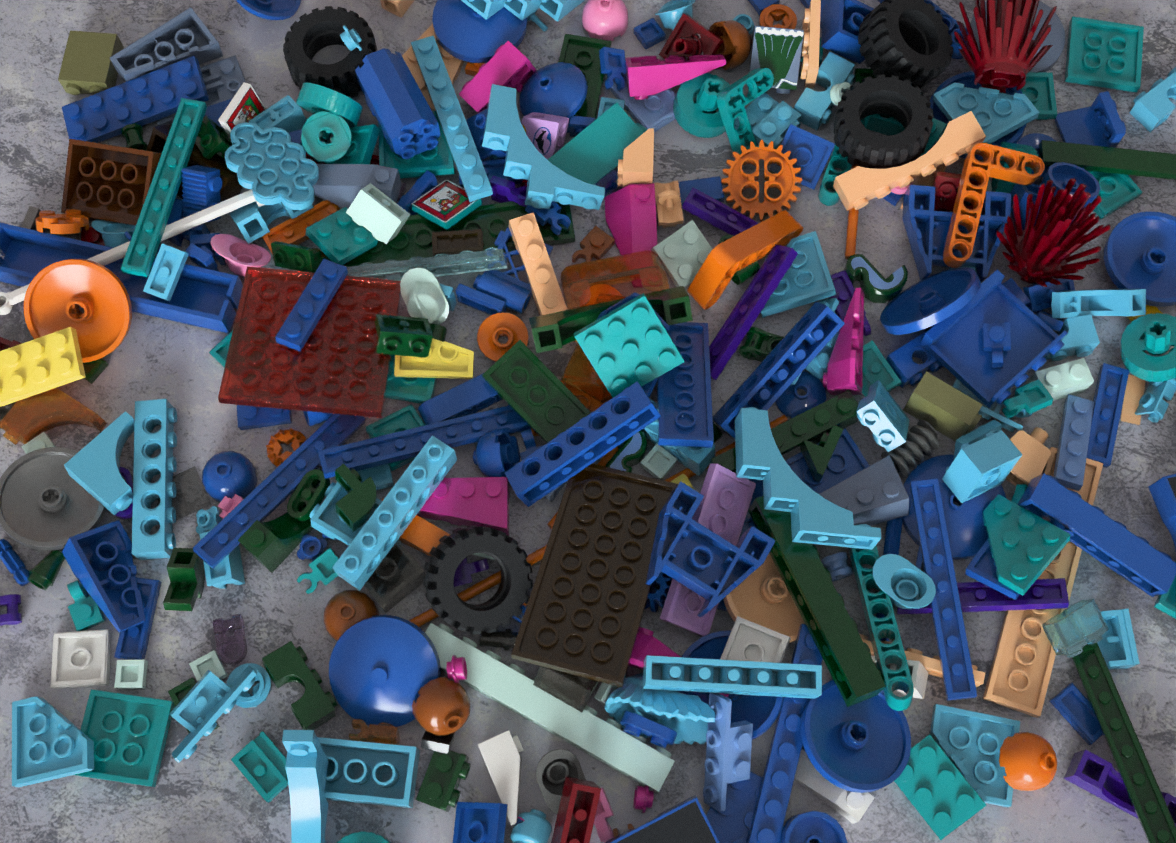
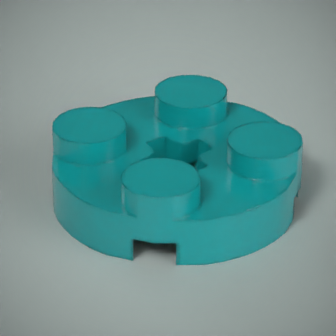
M323 111L313 114L306 120L302 128L301 143L306 153L315 161L335 162L341 159L350 147L351 131L347 122L342 117ZM322 131H325L327 134L332 133L331 143L326 144L325 141H320L319 138L322 137Z

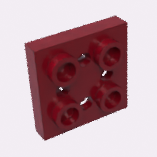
M683 13L659 55L664 59L671 55H678V57H684V60H686V57L689 60V57L693 55H702V52L703 55H715L724 40L690 15Z
M936 171L933 187H935L934 211L950 212L951 210L953 212L961 174ZM969 178L971 184L979 185L976 179ZM966 201L963 202L964 206L967 209L973 210V206L971 203L967 204Z

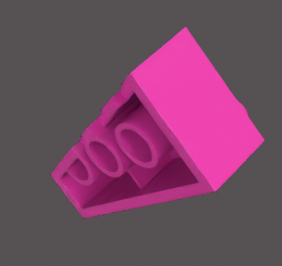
M507 477L444 478L417 513V516L436 521L450 522L458 526H486L502 531L509 536Z

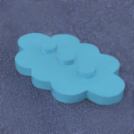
M250 122L240 123L233 127L230 132L232 146L225 152V162L231 171L237 173L239 184L244 188L252 189L255 200L261 204L274 205L282 202L286 207L293 210H303L311 206L314 202V188L312 186L319 179V168L314 161L306 158V151L303 146L291 142V136L282 128L272 127L262 130L258 125Z

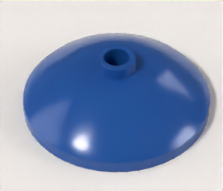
M236 0L246 11L266 20L288 19L296 14L301 0Z
M553 63L538 69L528 78L520 92L519 107L523 116L537 112L571 118L585 101L588 88L586 78L578 67L570 63Z

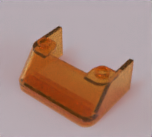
M649 250L570 265L563 269L560 276L567 310L585 306L591 298L590 287L596 284L613 285L641 279L642 286L649 292L670 289L666 272L658 255Z

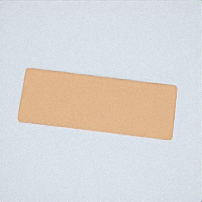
M1128 375L1121 421L1140 425L1141 415H1136L1135 412L1141 397L1144 395L1146 380H1142L1134 375Z

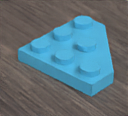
M953 83L933 94V101L949 121L972 111L986 135L983 143L991 144L1033 121L1039 115V111L1027 96L1020 93L1009 95L999 93L1000 90L984 87L973 89L964 87V84Z
M816 231L792 238L786 246L793 248L798 255L761 311L762 318L836 295Z
M35 696L12 702V786L23 787L94 770V741L44 698Z
M935 704L933 706L930 730L932 737L985 803L1011 807L1013 788L1003 777L1007 776L1005 767H1000L999 756L1004 740L1008 736H1013L1019 732L1020 721Z

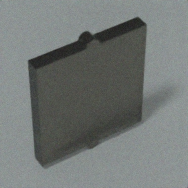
M195 466L172 477V482H175L177 490L176 497L172 498V507L176 510V520L211 505Z

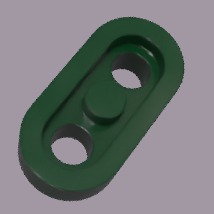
M314 469L307 472L287 503L288 514L298 521L310 519L309 516L316 504H320L325 497V492L330 485V479H325L321 470Z

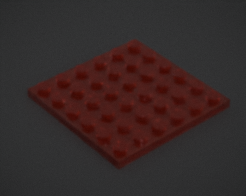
M247 266L218 395L219 403L382 418L391 355L378 354L376 352L378 335L375 327L376 314L398 316L401 281L346 276L300 352L276 343L275 336L314 273Z

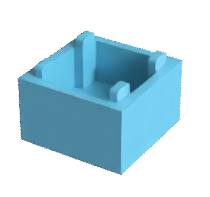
M1002 430L997 433L989 432L983 439L973 444L965 443L960 446L958 455L952 464L946 468V473L942 480L958 500L964 503L1001 485L1021 458L1022 453Z

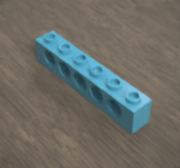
M167 399L135 401L132 555L139 560L170 558L172 549L176 547V537L172 533V523L176 522L173 498L176 497L177 490L176 484L173 482V472L177 470L176 458L173 457V448L177 446V436L174 432V423L177 422V411ZM161 425L159 431L152 433L155 426ZM161 449V453L157 457L152 458L153 452ZM161 474V477L157 482L151 483V480L155 475ZM160 499V504L156 508L151 509V504L155 500ZM155 525H160L159 531L150 535L151 529Z
M433 435L332 567L339 577L359 591L362 589L457 461L454 449Z
M646 655L643 666V689L815 699L822 695V665Z

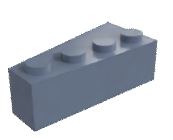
M190 7L111 56L110 60L124 82H127L192 56L197 58L200 65L223 57L219 42Z
M890 455L819 494L826 500L852 511L854 525L867 524L873 526L909 514V496Z

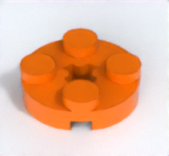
M44 210L40 211L39 217L35 219L36 230L42 233L43 228L50 229V234L80 233V227H84L86 231L89 230V218L81 215V210H66L65 214H55V211Z

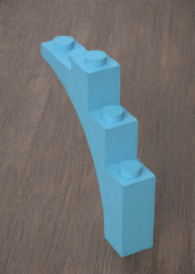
M492 84L482 147L506 151L503 175L514 179L528 180L525 205L538 209H550L551 202L554 201L562 205L569 204L585 209L599 210L604 198L605 188L572 177L549 162L533 145L520 122L516 106V89Z

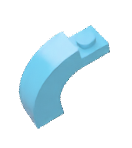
M1083 289L1052 292V318H1070L1084 315H1146V289Z

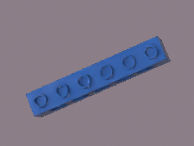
M1012 278L1002 283L1023 304L1029 305L1031 301ZM926 332L890 353L886 358L902 383L900 385L901 388L908 384L914 386L921 381L926 371L929 372L931 370L932 373H935L943 367L920 344ZM912 358H919L923 364L915 363Z
M815 302L713 416V421L735 439V419L741 408L755 407L758 410H768L845 323L828 306Z
M637 381L608 402L603 403L601 407L588 416L580 419L572 427L558 434L556 438L538 448L524 460L516 463L505 472V475L516 496L529 507L651 424L661 415Z

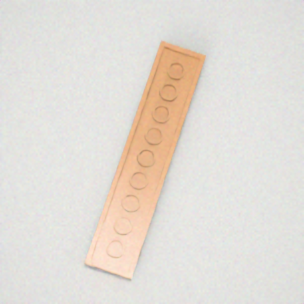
M1051 447V455L1042 474L1045 473L1046 475L1053 476L1057 448ZM1086 458L1083 486L1079 491L1067 489L1077 492L1082 497L1081 499L1093 505L1103 463ZM1069 541L1038 579L1065 578L1068 599L1070 600L1082 549ZM1067 608L1006 610L983 696L984 700L1036 718L1041 716Z

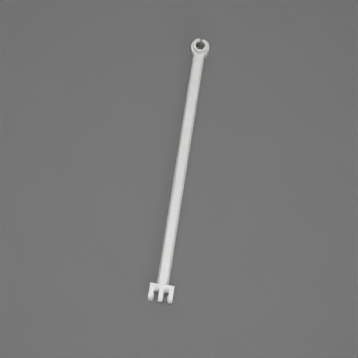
M252 189L166 225L161 241L255 202ZM256 201L258 207L265 205ZM130 241L86 260L105 266L122 259L126 255ZM30 284L11 292H0V315L9 314L14 304L24 301Z

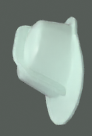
M414 268L406 272L401 279L400 291L409 315L414 318L428 319L429 324L439 325L444 322L449 314V304L433 273L423 268Z

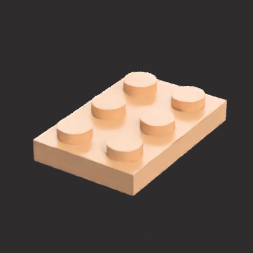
M821 0L810 1L809 8H805L802 21L804 37L801 50L803 64H801L800 78L805 79V88L815 87L819 70Z

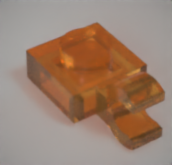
M352 720V727L361 729V732L358 734L349 733V740L399 745L398 727H394L389 723L370 724L368 727L363 720Z

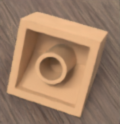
M649 128L624 149L623 159H618L617 187L624 188L629 184H652L654 128Z

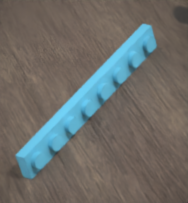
M434 35L411 42L414 55L469 202L493 195L490 182Z

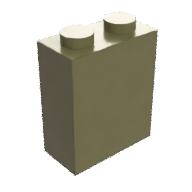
M84 31L69 32L58 81L66 93L72 95H94L116 85L118 73L110 57L124 49L118 35Z
M926 371L903 411L918 420L927 421L936 431L956 442V439L970 433L976 427L982 417L978 412L983 404Z

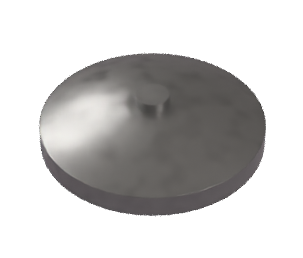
M63 447L38 449L17 459L3 473L0 478V524L13 540L31 549L58 550L65 547L69 537L92 530L99 525L106 508L70 477L64 466L78 451Z

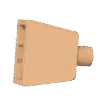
M1035 427L1030 435L1023 430H1019L1010 438L1011 442L1022 453L1021 458L1006 477V480L1014 486L1017 484H1026L1028 486L1031 479L1042 474L1051 455V450L1043 445L1049 437L1045 430Z

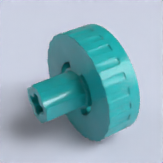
M710 73L702 74L681 83L673 102V113L678 124L688 133L701 138H713L726 132L717 106V97L730 84L725 79Z
M303 83L296 101L298 106L311 114L325 111L342 117L347 122L349 128L357 127L363 111V107L348 96L313 83ZM322 131V137L319 139L328 142L331 133L327 134L325 131Z
M1151 313L1138 317L1125 328L1121 339V359L1125 368L1131 374L1151 382H1162L1176 378L1175 316ZM1171 346H1174V348H1171L1170 352H1169L1168 354L1164 355V356H1155V357H1154V356H1151V355H1147V354L1144 352V351H1147L1149 354H1152V355H1162V354L1166 353V352L1170 349Z

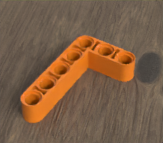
M978 143L971 149L964 161L943 252V260L947 266L951 268L961 267L972 254L989 177L1020 185H1031L1045 169V164L1040 157L987 143ZM974 155L982 156L984 162L978 161ZM1000 161H1005L1009 168L1003 167ZM1025 167L1031 168L1034 174H1029ZM969 178L976 179L979 185L971 184ZM963 202L971 203L973 210L967 209ZM958 225L965 226L968 234L961 233ZM952 249L959 250L962 253V258L955 257Z
M784 210L718 244L709 253L687 292L704 310L709 309L718 301L737 271L769 255L775 245H787L792 238L798 237L804 227L788 211Z

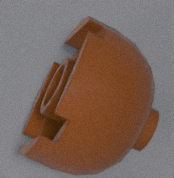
M729 20L715 22L710 26L709 30L724 40L715 54L723 55L726 59V65L719 68L724 70L733 69L748 59L752 39L744 25L737 21Z
M344 590L335 594L328 601L324 610V624L328 634L338 641L351 626L366 618L379 616V611L375 602L367 594L357 590Z
M447 677L431 680L421 687L418 691L420 696L416 703L413 701L412 704L413 715L422 728L438 736H447L462 728L468 720L471 708L470 698L460 682L455 683L453 680H448Z

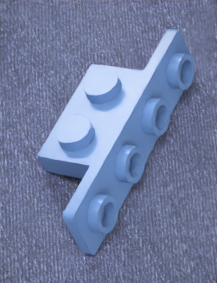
M710 693L709 706L714 710L716 718L715 722H708L703 796L705 804L721 812L726 809L727 784L750 779L753 723L746 720L731 723V699L719 693Z

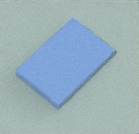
M626 73L622 76L625 80V87L621 91H617V85L613 82V87L610 88V91L617 99L625 100L624 108L637 123L643 125L647 130L654 128V132L675 120L673 102L676 93L671 88L655 95H648V99L636 100L634 97L629 96Z

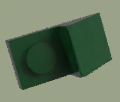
M833 425L830 433L824 432L819 445L805 439L801 443L800 450L815 482H820L842 434L843 429L836 425Z

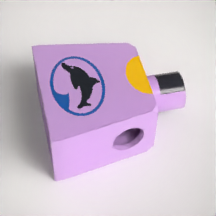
M532 112L524 116L522 121H520L528 138L547 160L564 146L569 118Z

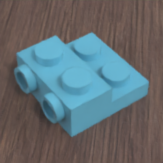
M767 93L757 97L745 109L756 141V147H759L760 141L763 140L764 147H768L769 143L773 141V148L777 149L781 145L790 124L798 128L801 126V114L785 101L779 104ZM737 117L734 121L736 130L739 128V119Z
M878 380L870 385L868 396L859 401L856 415L860 423L869 427L873 432L872 436L879 446L884 447L887 452H890L906 442L910 420Z
M338 481L337 483L332 482L325 492L326 498L321 505L316 504L310 513L311 527L333 540L336 538L349 546L366 522L353 532L336 513V502L348 493ZM376 498V507H375V510L378 508V506H379V505L381 504V502H382V501H381L380 499H378V498Z

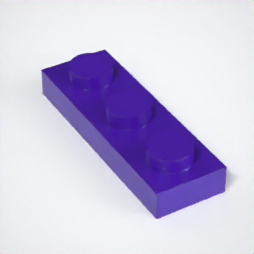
M694 187L681 207L692 215L734 236L758 224V222Z

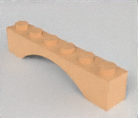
M970 111L949 121L938 142L926 154L902 166L887 169H870L857 166L835 177L833 187L847 211L852 208L859 210L866 206L869 200L875 197L881 199L890 194L891 189L900 186V188L906 187L914 181V178L920 175L926 177L935 172L936 167L945 164V166L953 164L959 159V156L965 153L968 154L976 144L983 143L986 135L974 114Z

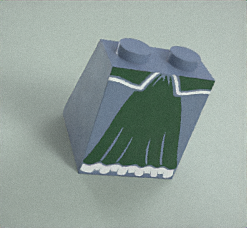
M753 25L749 72L756 68H769L774 77L771 88H776V93L790 94L791 90H797L804 30Z

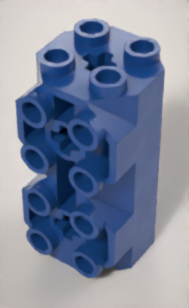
M386 48L366 55L362 60L364 64L361 69L359 65L355 69L356 77L364 93L366 104L373 117L377 118L391 152L398 154L403 159H410L417 154L436 148L438 145L437 139L441 136L438 121L402 55L396 51L393 54Z

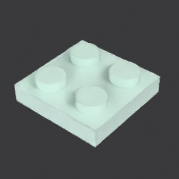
M693 220L651 249L676 287H686L690 284L709 253L713 250Z

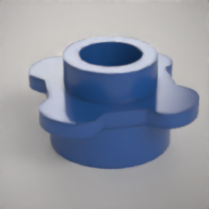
M306 534L302 537L297 556L301 560L309 559L313 561L323 553L328 543L324 538L318 539L310 534ZM315 547L314 551H310V548Z

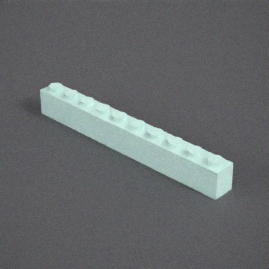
M430 623L425 633L436 648L441 671L447 673L446 665L447 662L452 660L453 655H456L457 658L465 657L467 679L459 681L637 783L649 786L651 791L659 793L675 762L671 759L672 754L659 746L656 749L646 745L647 740L644 737L628 735L621 731L622 725L610 718L607 721L596 716L598 712L583 704L582 708L572 703L573 698L560 690L557 694L548 689L549 684L540 678L535 677L531 680L524 676L525 671L517 665L511 663L508 667L500 662L501 657L494 652L487 650L484 653L476 648L478 644L465 636H463L462 640L452 635L454 631L442 623L439 626Z

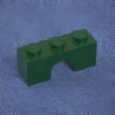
M292 641L263 657V666L277 688L289 682H297L305 688L303 696L291 704V709L303 730H314L336 716L334 707L337 706V703L329 691L324 693L319 684L323 682L315 669L310 670L305 662L308 658L301 646L296 648Z

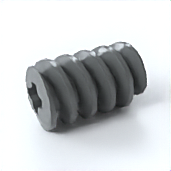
M919 420L917 425L912 426L910 432L907 433L905 443L890 452H883L881 457L883 459L890 455L897 472L908 476L910 474L908 467L912 469L917 468L915 460L923 463L925 461L923 454L931 456L933 453L930 447L933 449L940 447L937 433L927 421Z

